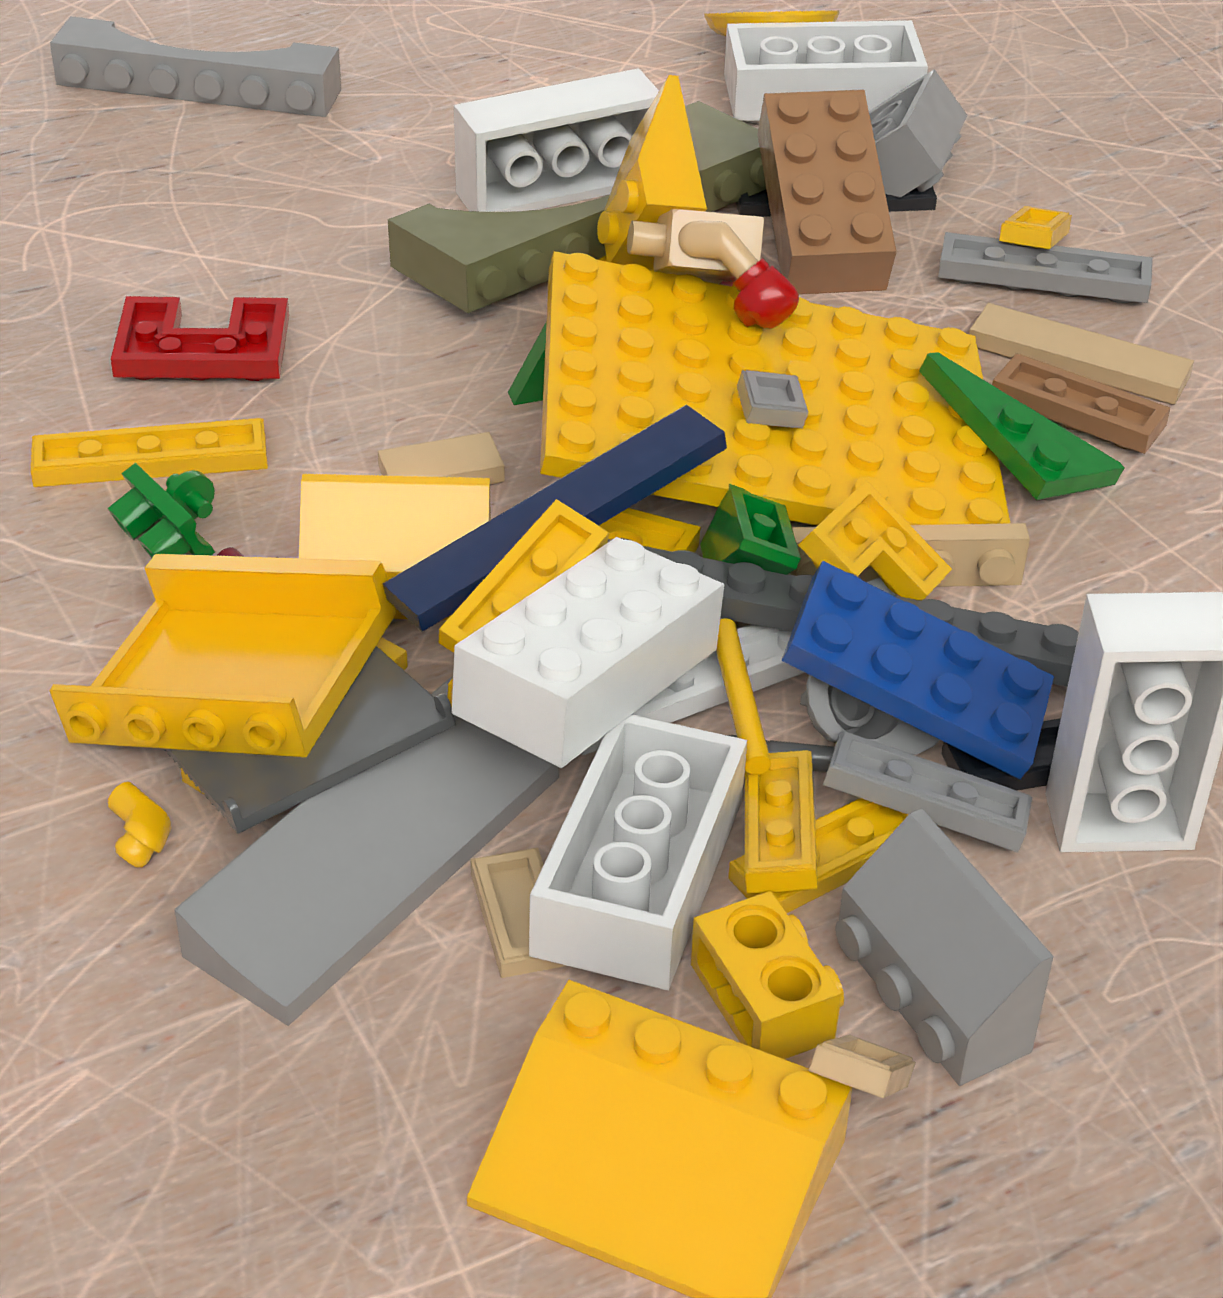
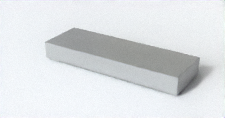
M840 731L823 783L824 786L908 815L923 809L937 825L1017 853L1026 835L1032 797L1028 794L846 731Z

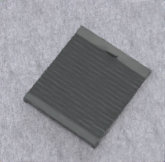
M376 646L307 757L164 749V751H167L170 757L172 756L174 762H177L180 769H183L185 775L187 774L190 780H193L201 793L204 792L206 798H209L212 805H215L223 818L226 817L230 826L239 834L455 726L456 723L454 715L451 713L450 701L444 693L433 697Z

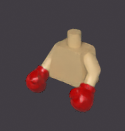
M672 209L659 216L657 223L631 221L627 238L628 254L654 257V271L674 275H693L706 282L734 286L740 293L734 301L733 309L745 326L750 327L757 324L762 328L773 329L786 321L798 306L799 294L792 283L773 265L770 267L764 258L760 260L764 217Z

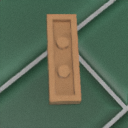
M1018 353L998 373L992 383L993 386L1044 417L1061 423L1068 429L1083 431L1113 442L1120 448L1132 449L1143 454L1148 451L1167 426L1171 408Z

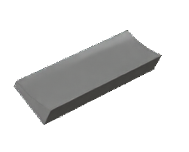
M453 676L449 678L445 683H443L439 688H437L431 695L434 697L440 693H444L446 696H448V683L451 681ZM454 715L455 726L300 803L176 907L175 916L182 957L289 1026L559 778V767Z

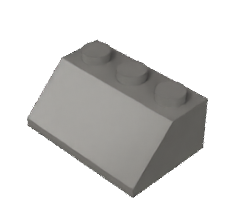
M935 69L869 112L885 194L902 197L915 188L919 192H923L932 187L943 177L942 169L953 155L951 153L953 145L961 138L960 130L967 118V114Z
M923 809L914 811L904 819L843 887L839 921L836 923V936L845 955L853 961L858 960L875 981L884 1003L891 1010L899 1011L917 1033L920 1045L929 1059L935 1063H941L956 1083L961 1086L1032 1053L1054 956Z

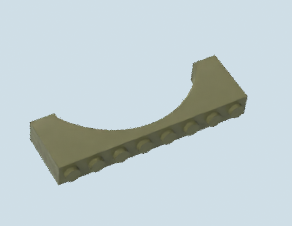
M700 101L686 105V114L707 207L705 212H713L735 203L746 192L751 196L766 190L757 136L758 129ZM609 195L569 206L512 212L452 210L437 208L429 203L387 219L390 266L466 313H470L549 279V267L553 251L566 254L584 253L596 260L606 256L605 246L598 239L597 226Z

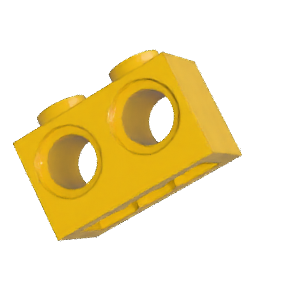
M772 891L694 917L690 965L740 1043L782 1059H787L814 1049L818 1044L836 1038L839 1009L844 1004V992L841 982L832 967L829 965L822 966L809 947L808 938L802 923L794 914L787 915Z

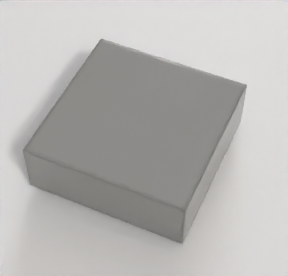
M750 370L741 371L737 390L746 423L803 429L808 410L796 375Z

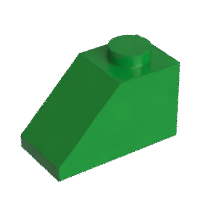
M729 484V489L700 543L703 558L732 564L740 562L752 563L765 571L784 575L794 571L801 560V556L786 506L751 494L741 487Z

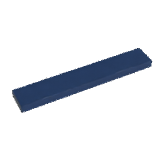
M686 404L384 582L383 587L386 598L423 632L453 614L556 499L599 526L727 449L725 432Z

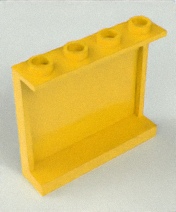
M155 554L144 568L155 601L90 686L53 684L49 691L69 743L307 757L396 615L395 607L387 600L383 583L387 581L383 563L382 561Z

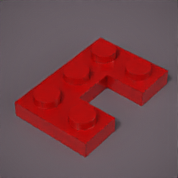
M126 296L111 355L113 377H133L139 380L153 378H190L192 380L244 378L250 381L280 379L289 322L288 298L234 297L228 328H179L182 318L180 297Z

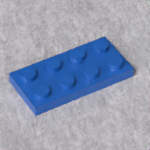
M825 561L821 562L811 579L781 660L1018 779H1021L1033 764L1054 679L1053 675L1037 668L1032 663L1021 660L979 639L974 634L961 630L919 609L916 605L903 601L861 580L856 575L845 572Z

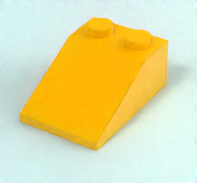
M668 75L631 137L606 206L599 217L597 234L599 242L605 246L607 262L621 265L638 264L654 269V257L628 254L627 238L631 221L657 223L659 216L672 209L704 212L707 210L679 76Z

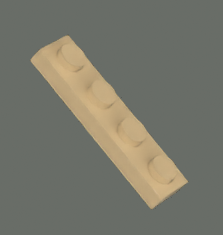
M1026 523L910 525L952 568L936 587L1022 585L1030 541ZM792 527L797 546L816 527ZM798 546L801 560L797 568L789 573V575H814L817 568L813 564L812 559ZM870 565L858 576L865 582L877 578L882 580V577Z

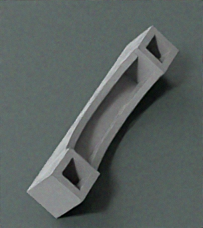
M71 16L50 42L56 85L318 117L327 116L341 92L338 47L293 42L291 47L264 51L217 52L191 50L161 45L133 37L116 29L114 21Z

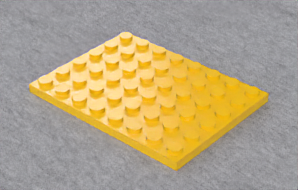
M553 251L548 279L540 474L563 478L687 404L725 432L727 449L651 495L719 507L729 489V484L747 490L751 494L785 505L789 520L818 526L867 480L910 525L1010 523L998 457L919 372L926 355L939 352L983 379L975 335L966 334L962 330L952 327L940 329L915 324L911 320L902 317L885 318L865 314L847 306L835 308L810 303L799 297L798 306L794 313L779 326L773 329L762 328L757 324L747 327L740 321L733 309L734 301L740 293L734 286L706 282L693 275L684 274L676 276L651 271L638 264L621 265L596 260L584 253L566 254ZM750 370L796 375L808 410L803 429L746 423L737 390L741 371Z

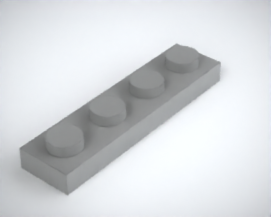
M945 232L938 277L953 279L963 284L980 282L1004 285L1012 290L1036 289L1052 291L1067 297L1084 295L1108 298L1117 303H1148L1152 281L1153 257L1055 245L1051 249L1001 242L998 238Z

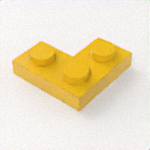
M867 480L798 544L812 559L817 569L821 562L825 561L858 577L870 565L882 577L885 585L893 593L900 597L921 601L952 570Z

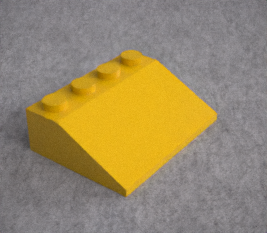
M568 980L535 1034L468 1192L467 1206L692 1298H772L845 1142L853 1087L810 1072L807 1067Z

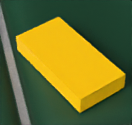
M1024 206L1001 224L999 241L1051 249L1069 233L1072 215H1069V212Z

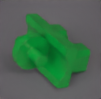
M136 462L121 473L131 487V490L107 509L121 529L132 540L154 522L158 521L155 526L138 538V541L151 558L155 554L184 555L188 551L192 555L212 556L215 553L212 546L195 531L196 521L194 519L198 517L206 518L213 511L211 503L214 499L215 488L213 482L202 472L191 470L180 475L172 474L166 481V491Z

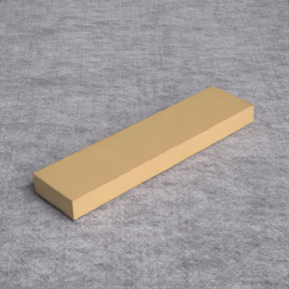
M987 303L969 332L970 335H975L978 349L1009 358L1018 353L1111 387L1169 404L1177 403L1191 376L1194 360L991 303Z

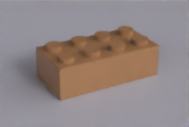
M865 90L764 93L757 136L781 274L792 283L799 295L887 290L897 251Z

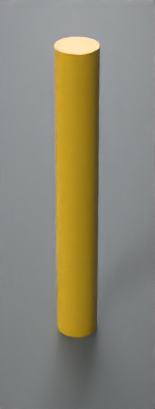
M720 619L716 654L737 738L747 740L745 770L752 775L763 774L770 769L771 759L736 624L731 619Z

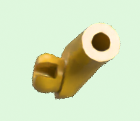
M127 781L118 785L111 792L107 803L108 807L125 822L123 827L126 833L116 841L115 852L125 861L139 868L148 864L154 851L157 853L162 851L171 830V821L167 813L133 783Z

